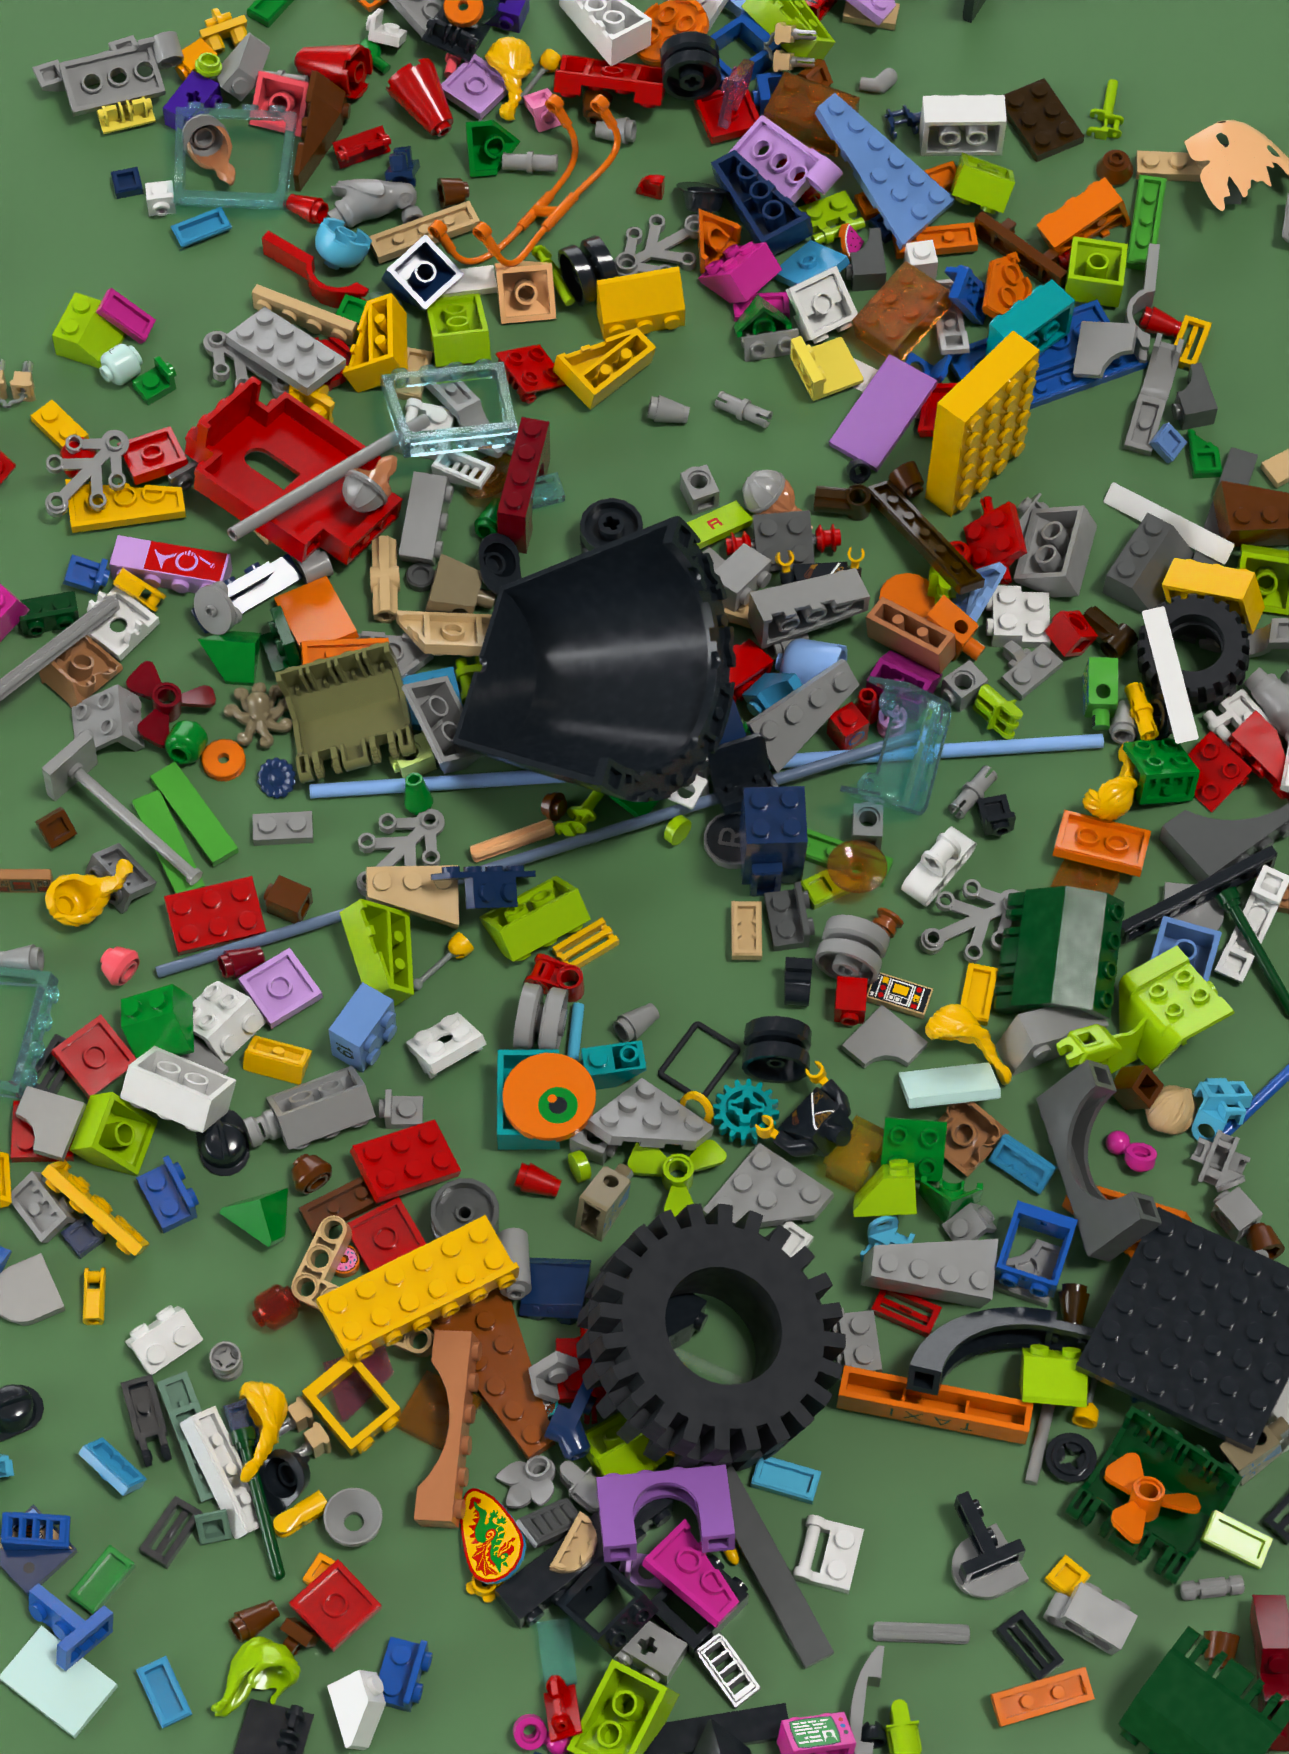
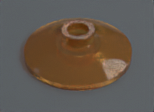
M503 453L500 458L488 455L480 459L493 465L495 470L481 490L465 486L468 494L473 498L485 499L503 491L511 455ZM470 469V470H469V472L467 473L468 476H469V474L472 472L473 469ZM479 471L474 478L478 480L483 472Z
M851 840L841 843L833 849L828 858L827 870L831 880L839 888L851 893H866L876 889L884 881L887 874V861L880 849L873 844L861 840ZM853 870H858V871H860L861 873H854V872H852V871H853Z

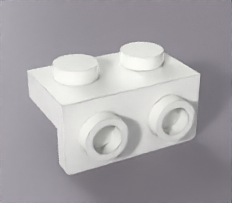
M170 1305L156 1314L157 1320L148 1326L146 1323H143L129 1333L131 1337L125 1343L128 1347L132 1348L148 1375H153L203 1341L202 1336L184 1308L179 1306L173 1308Z

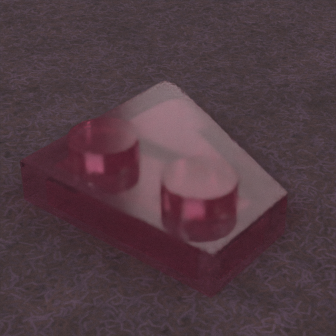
M744 58L738 67H733L731 75L724 78L721 86V92L724 93L717 126L725 129L729 128L732 111L738 110L742 98L749 87L754 61Z
M385 1345L374 1349L375 1352L368 1358L360 1360L381 1386L394 1375ZM344 1356L324 1362L325 1372ZM356 1371L332 1389L342 1423L348 1421L374 1395L373 1391Z

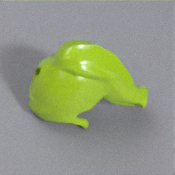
M261 1636L251 1638L244 1643L231 1661L224 1696L220 1701L211 1706V1711L215 1712L214 1716H228L248 1698L252 1689L267 1690L276 1688L277 1691L270 1699L271 1704L275 1705L278 1697L298 1681L301 1669L293 1654L285 1645L275 1643L271 1639Z

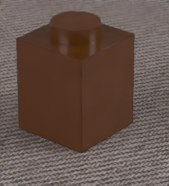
M281 875L277 877L274 884L270 883L264 894L267 913L293 924L303 921L313 903L311 888Z
M1147 1065L1121 1067L1113 1080L1117 1092L1112 1096L1125 1110L1150 1109L1165 1085Z

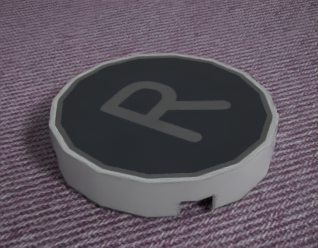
M734 812L728 815L724 813L719 814L706 827L704 832V849L718 866L727 869H741L739 834L741 812Z

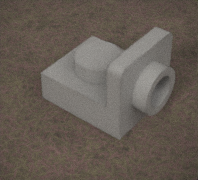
M385 1089V1099H379V1118L385 1119L386 1129H406L423 1123V1096H392V1089Z
M555 1351L529 1367L531 1388L534 1395L553 1403L560 1400L557 1383L564 1382L568 1379V1376L579 1370L577 1358Z

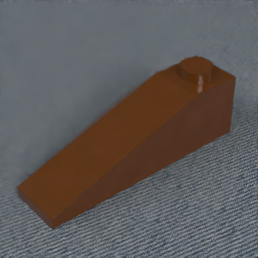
M313 70L305 100L308 103L307 117L302 118V142L298 143L293 172L295 191L301 192L331 148L332 142H335L343 129L345 119L349 120L351 113V104L347 103L346 91L318 71Z

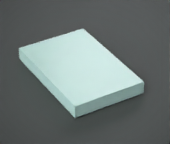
M989 1062L899 1072V1083L910 1109L1001 1098V1089Z
M41 1625L0 1674V1681L75 1739L118 1688V1685L83 1657L67 1671H64L56 1664L57 1644L61 1640Z

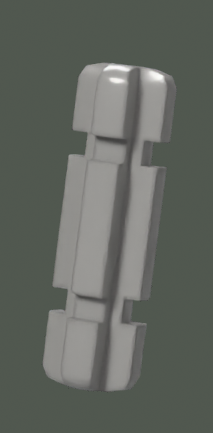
M1241 1575L1229 1576L1228 1579H1225V1577L1198 1579L1197 1583L1194 1580L1183 1581L1180 1585V1594L1185 1601L1195 1600L1197 1596L1203 1599L1226 1596L1227 1593L1238 1595L1242 1594L1245 1590L1244 1580Z

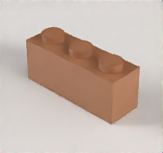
M884 597L880 598L866 616L867 635L869 638L938 674L943 672L956 655L955 634Z

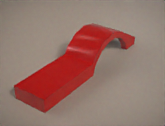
M269 230L262 237L264 255L307 279L312 296L321 304L332 308H339L345 294L365 300L362 297L369 293L368 288L357 282L350 286L338 288L325 285L315 276L313 256Z

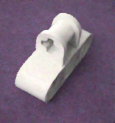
M951 826L945 833L938 835L936 843L930 850L922 854L921 861L906 877L901 890L927 907L970 858L977 843Z

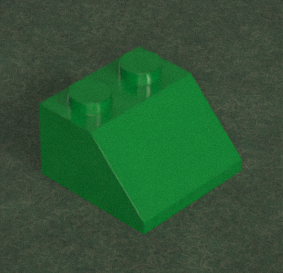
M170 984L121 999V1028L136 1058H139L153 1046L178 1056L194 1052L193 997L174 984Z

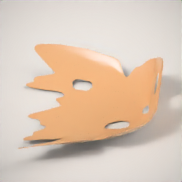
M1236 120L1219 121L1184 141L1188 153L1193 160L1210 161L1202 169L1200 179L1208 197L1220 211L1225 209L1224 197L1230 196L1227 185L1228 177H1231L1242 196L1246 197L1248 189L1251 188V180L1256 182L1262 181L1268 186H1272L1267 166L1274 168L1273 163L1278 164L1289 176V158L1264 134L1246 123ZM1222 133L1227 136L1229 141L1228 147H1224L1218 141L1217 134ZM1267 146H1271L1280 157L1274 156L1267 149Z

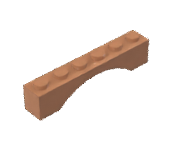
M434 1330L431 1362L439 1372L446 1388L449 1402V1428L446 1443L439 1460L430 1474L417 1487L414 1520L421 1527L459 1528L460 1519H463L465 1516L466 1504L465 1500L462 1499L463 1487H467L469 1481V1470L465 1466L466 1457L472 1452V1437L469 1436L470 1424L474 1423L476 1416L475 1405L472 1404L473 1392H477L479 1387V1375L475 1373L476 1363L482 1357V1343L479 1342V1339L472 1331Z

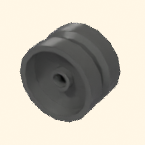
M458 1178L443 1185L436 1192L431 1202V1232L434 1239L442 1237L484 1215L487 1216L498 1235L499 1203L494 1192L485 1183L471 1178Z

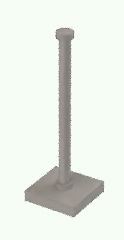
M86 730L42 767L47 795L54 801H57L79 781L186 877V882L189 885H194L202 877L203 872L199 868L194 869L88 774L98 764L94 737Z

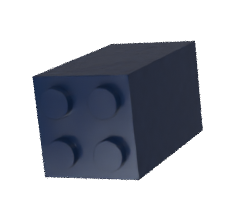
M805 786L749 787L743 789L739 826L742 885H750L752 864L782 862L783 875L781 884L802 881L808 844Z

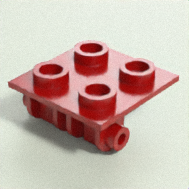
M540 344L496 352L495 354L499 359L497 362L499 371L504 374L511 387L517 390L523 402L533 403L536 400L535 394L538 391L567 386L553 371L554 363Z
M1211 730L1188 754L1200 770L1194 796L1212 813L1238 785L1243 787L1249 781L1247 776L1253 771L1245 761Z

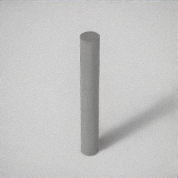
M1042 1404L1025 1477V1483L1029 1485H1037L1055 1405Z

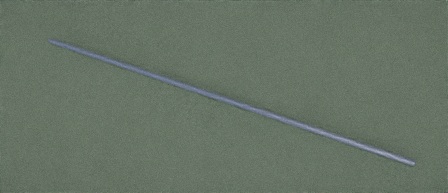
M917 729L773 774V777L777 784L781 785L922 741L924 736L922 730ZM714 793L700 797L694 809L676 804L480 866L482 867V872L485 871L487 866H503V871H505L506 866L524 865L719 803ZM458 880V885L465 883V880ZM345 908L156 966L158 978L216 961L218 956L223 955V952L226 950L261 947L341 922L339 912Z

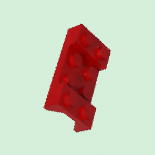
M563 54L560 70L555 71L553 92L560 93L563 97L572 98L576 97V95L580 96L584 86H588L589 89L595 91L606 88L614 89L619 94L635 92L634 103H640L641 106L646 108H655L656 106H661L666 93L662 83V68L657 66L619 62L610 66L603 59Z

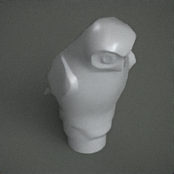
M378 179L338 181L335 186H331V189L335 196H340L342 199L335 202V208L327 212V216L345 221L344 227L351 228L362 221L390 214L397 208L404 209L407 206L415 205L417 191L412 184L403 182H389Z
M1259 667L1244 682V685L1251 691L1252 697L1262 708L1269 721L1279 731V737H1283L1288 745L1289 670L1287 669L1278 679L1275 674H1267Z

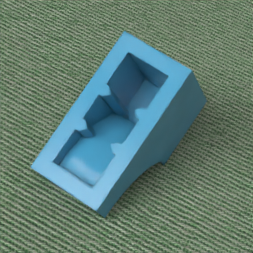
M764 673L742 694V697L747 702L746 706L749 712L757 716L803 684L795 673Z

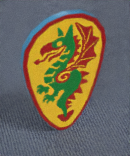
M472 1488L464 1496L466 1504L465 1516L463 1519H460L465 1557L470 1572L478 1581L485 1584H499L509 1579L519 1569L526 1551L525 1537L516 1525L515 1519L496 1498L485 1491Z

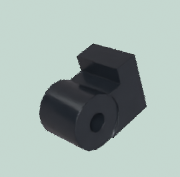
M785 958L784 1005L809 1006L812 958Z

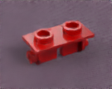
M383 125L332 142L340 169L391 151L389 147L391 139L388 134H385Z
M552 1675L546 1682L547 1693L543 1694L551 1743L583 1733L575 1684L567 1686L564 1679L559 1675Z

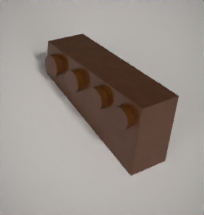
M1221 480L1213 495L1220 537L1234 543V547H1241V544L1254 546L1289 545V493Z

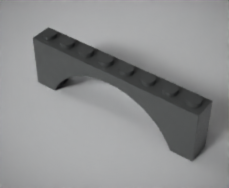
M1289 803L1271 813L1242 820L1207 818L1184 810L1162 826L1159 840L1197 882H1200L1271 845L1273 846L1274 841L1279 837H1288Z

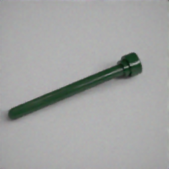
M1230 887L1219 893L1214 899L1220 909L1230 913L1289 1017V993L1240 908L1242 905L1240 899L1242 897L1237 888Z
M254 1426L231 1431L229 1433L231 1444L236 1446L237 1452L241 1453L243 1464L245 1465L254 1457V1441L257 1440ZM258 1470L248 1484L272 1576L275 1580L279 1581L285 1577V1570Z

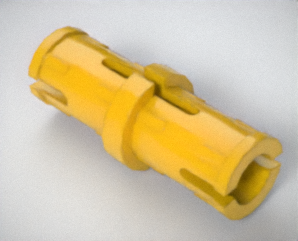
M1138 682L1130 683L1124 688L1131 708L1130 716L1134 718L1137 724L1140 739L1151 741L1159 735L1152 715L1153 707L1146 699L1143 684H1138Z

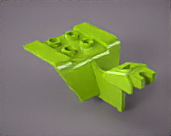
M1176 945L1127 972L1120 979L1119 1034L1111 1035L1104 1026L1094 1024L1070 1031L1066 1038L1056 1044V1048L1060 1056L1071 1052L1065 1056L1069 1067L1080 1065L1088 1059L1108 1065L1112 1074L1121 1069V1067H1125L1140 1059L1152 1072H1156L1180 1045L1184 1046L1187 1044V1039L1233 1015L1234 1010L1222 996H1218L1213 983L1210 980L1206 982L1190 964L1189 958ZM1090 1040L1094 1041L1092 1043L1085 1045V1043L1089 1042Z

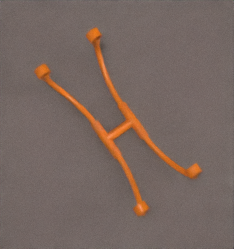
M552 94L546 100L545 106L550 112L555 114L562 127L567 129L572 143L571 159L565 172L553 188L545 192L517 223V227L498 245L491 235L492 229L490 226L480 221L473 228L472 233L488 249V252L474 258L461 256L446 233L448 231L447 226L442 221L436 219L428 227V231L434 238L439 240L447 254H450L456 261L466 265L479 264L493 256L506 267H514L520 264L546 232H550L579 200V196L605 172L616 158L621 145V135L617 127L618 123L608 108L610 103L606 97L598 94L590 102V106L593 111L600 114L608 129L612 130L614 145L604 163L574 192H570L558 206H548L571 175L579 152L578 139L572 126V121L563 108L564 101L558 95ZM537 217H548L541 224L539 231L515 259L507 260L500 253L501 250L510 244L522 231H525Z

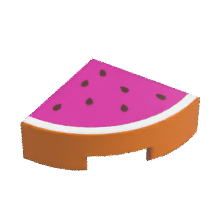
M846 223L841 225L838 238L841 237L842 250L840 253L848 256L850 262V253L859 251L864 241L851 225Z

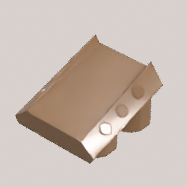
M86 635L40 670L39 675L42 684L46 683L69 703L71 709L73 706L81 703L82 700L90 697L121 672L123 666L92 638Z
M975 1102L947 1105L946 1112L938 1120L947 1122L944 1158L967 1177L996 1148L1001 1137L1005 1133H1010Z

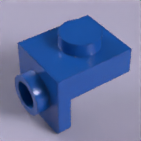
M782 72L756 74L755 90H752V100L755 106H758L759 116L764 115L766 117L771 115V94L783 92Z
M72 554L63 584L96 595L100 586L105 587L110 575V570L106 569L108 560L102 558L101 562L97 563Z

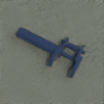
M902 105L901 110L893 112L890 109H886L884 117L887 118V129L892 140L897 139V133L894 130L895 125L907 123L914 135L919 133L916 123H920L921 111L916 113L910 112L906 105ZM903 115L905 118L895 121L893 117Z

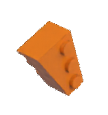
M1104 177L1100 181L1091 183L1077 197L1068 199L1054 213L1045 215L1036 225L1041 237L1049 248H1052L1061 255L1071 248L1073 236L1091 239L1100 235L1103 239L1110 235V229L1121 224L1126 228L1131 225L1124 201Z

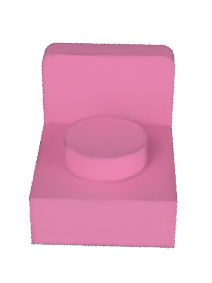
M548 88L523 96L524 105L533 115L538 132L561 126L555 114L550 112L545 106L546 100L552 95Z

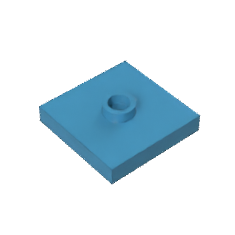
M809 240L780 265L782 270L774 279L792 287L834 266H837L839 272H841L850 262L848 256Z

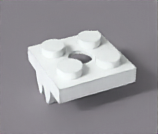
M115 586L108 594L100 591L96 603L91 599L88 603L87 612L110 595L119 601L120 609L87 635L118 661H121L160 622L158 616ZM116 619H123L126 621L127 627L122 632H114L111 630L110 624Z
M458 1012L444 1017L438 1024L418 1032L412 1039L406 1041L409 1051L417 1058L425 1074H428L430 1079L437 1076L438 1072L473 1052H479L483 1049V1046L487 1045L483 1034ZM443 1036H453L452 1039L446 1043L438 1041V1039H440Z

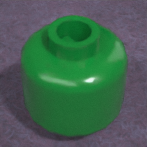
M188 720L178 721L166 738L165 749L170 758L179 764L195 763L207 745V733L197 722Z

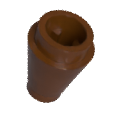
M268 1600L267 1602L234 1612V1617L229 1619V1625L237 1640L242 1643L245 1640L256 1637L275 1619L280 1617V1613L272 1600Z

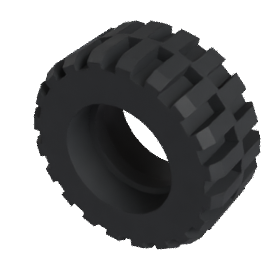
M1188 594L1187 599H1181V596L1178 595L1172 597L1171 603L1168 605L1166 602H1162L1156 608L1165 607L1173 640L1185 634L1198 633L1212 638L1220 646L1221 656L1209 668L1201 671H1185L1181 669L1190 706H1198L1199 711L1207 709V704L1212 702L1215 707L1223 702V696L1231 697L1236 693V686L1242 685L1245 680V672L1248 671L1250 645L1246 625L1241 623V617L1236 611L1229 612V604L1224 601H1220L1217 604L1214 602L1213 596L1205 595L1204 599L1197 598V594ZM1143 625L1140 628L1139 641L1137 642L1139 672L1142 673V681L1145 686L1151 687V694L1155 695L1162 693L1146 627Z

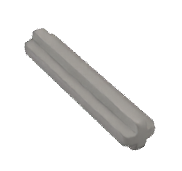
M877 1621L873 1625V1639L875 1641L967 1644L970 1640V1628L966 1624Z

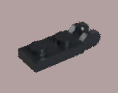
M152 1374L121 1382L137 1445H140L145 1466L153 1465L152 1454L148 1449L147 1442L155 1439L160 1441V1450L165 1461L172 1460L166 1438L168 1432Z

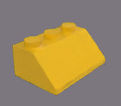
M679 266L597 280V317L603 340L634 328H638L643 334H648L652 331L672 330L685 326V303Z

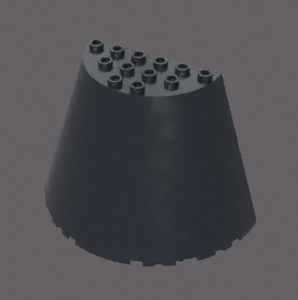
M680 516L671 517L501 586L479 655L482 669L480 672H474L452 743L472 753L632 802L663 800L671 797V794L680 788L688 787L695 781L696 774L703 772L709 763L705 761L710 752L716 753L724 735L735 682H729L730 668L736 667V655L733 651V642L735 640L733 626L727 627L729 619L724 612L722 600L727 598L720 575H717L714 571V562L709 552L702 553L697 545L701 540L693 529Z

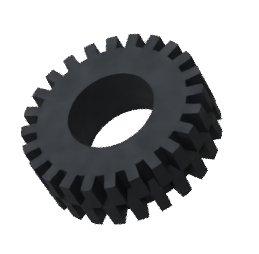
M701 1203L687 1205L676 1217L671 1210L665 1211L657 1215L648 1226L642 1224L605 1262L600 1269L601 1272L586 1290L584 1297L590 1300L579 1312L577 1327L588 1330L576 1344L578 1359H593V1363L582 1375L584 1385L587 1390L603 1386L606 1394L595 1406L600 1415L605 1419L619 1410L627 1421L616 1434L627 1444L640 1433L649 1438V1442L643 1455L655 1462L669 1451L675 1453L673 1467L693 1468L703 1461L704 1465H726V1468L733 1463L736 1471L750 1468L760 1458L763 1457L766 1460L772 1457L814 1421V1416L828 1404L833 1395L827 1390L840 1379L843 1365L833 1362V1360L845 1349L846 1335L830 1332V1330L843 1317L840 1302L822 1304L820 1301L833 1284L826 1272L811 1279H808L804 1274L803 1270L815 1258L806 1246L792 1257L782 1250L792 1234L786 1228L779 1224L766 1237L759 1234L763 1215L749 1210L739 1221L733 1223V1205L717 1204L705 1217ZM685 1293L708 1295L724 1302L741 1317L749 1329L755 1348V1368L750 1381L732 1385L715 1383L695 1374L679 1359L670 1344L666 1331L665 1314L670 1297Z

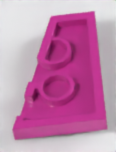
M684 1519L644 1558L642 1566L717 1628L737 1608L739 1600L719 1569H715L707 1558L706 1553H702L701 1542L698 1543L690 1531L691 1526Z

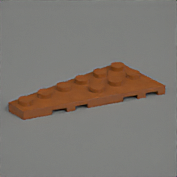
M498 1287L488 1292V1296L482 1301L472 1304L470 1301L460 1306V1310L454 1315L447 1318L440 1316L432 1320L431 1325L428 1327L433 1334L434 1330L472 1331L479 1339V1342L482 1343V1357L476 1363L475 1372L479 1375L477 1393L527 1460L542 1454L555 1445V1441L544 1437L550 1422L543 1400L536 1397L531 1388L528 1368L532 1365L511 1299L502 1295Z

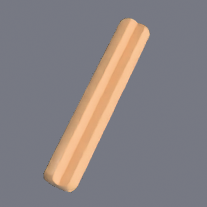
M546 819L471 845L470 855L474 862H479L551 837L555 834L554 825L550 819Z

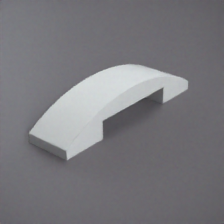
M1263 865L1243 910L1245 917L1261 944L1289 885V875L1266 865ZM1237 925L1214 972L1242 984L1255 956L1249 949Z

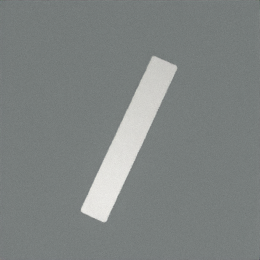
M1114 482L1111 484L1104 499V503L1141 522L1146 514L1150 513L1173 525L1189 547L1222 564H1226L1234 548V543Z
M1165 607L1144 610L1142 615L1175 743L1179 744L1197 740L1199 736Z

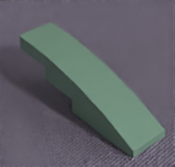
M185 1371L156 1383L201 1502L214 1498V1495L180 1427L182 1421L202 1412L188 1373Z

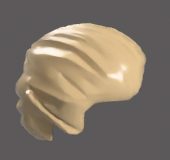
M1168 1085L1163 1087L1151 1108L1145 1109L1149 1126L1153 1130L1170 1135H1178L1184 1133L1193 1124L1197 1114V1105L1191 1089Z

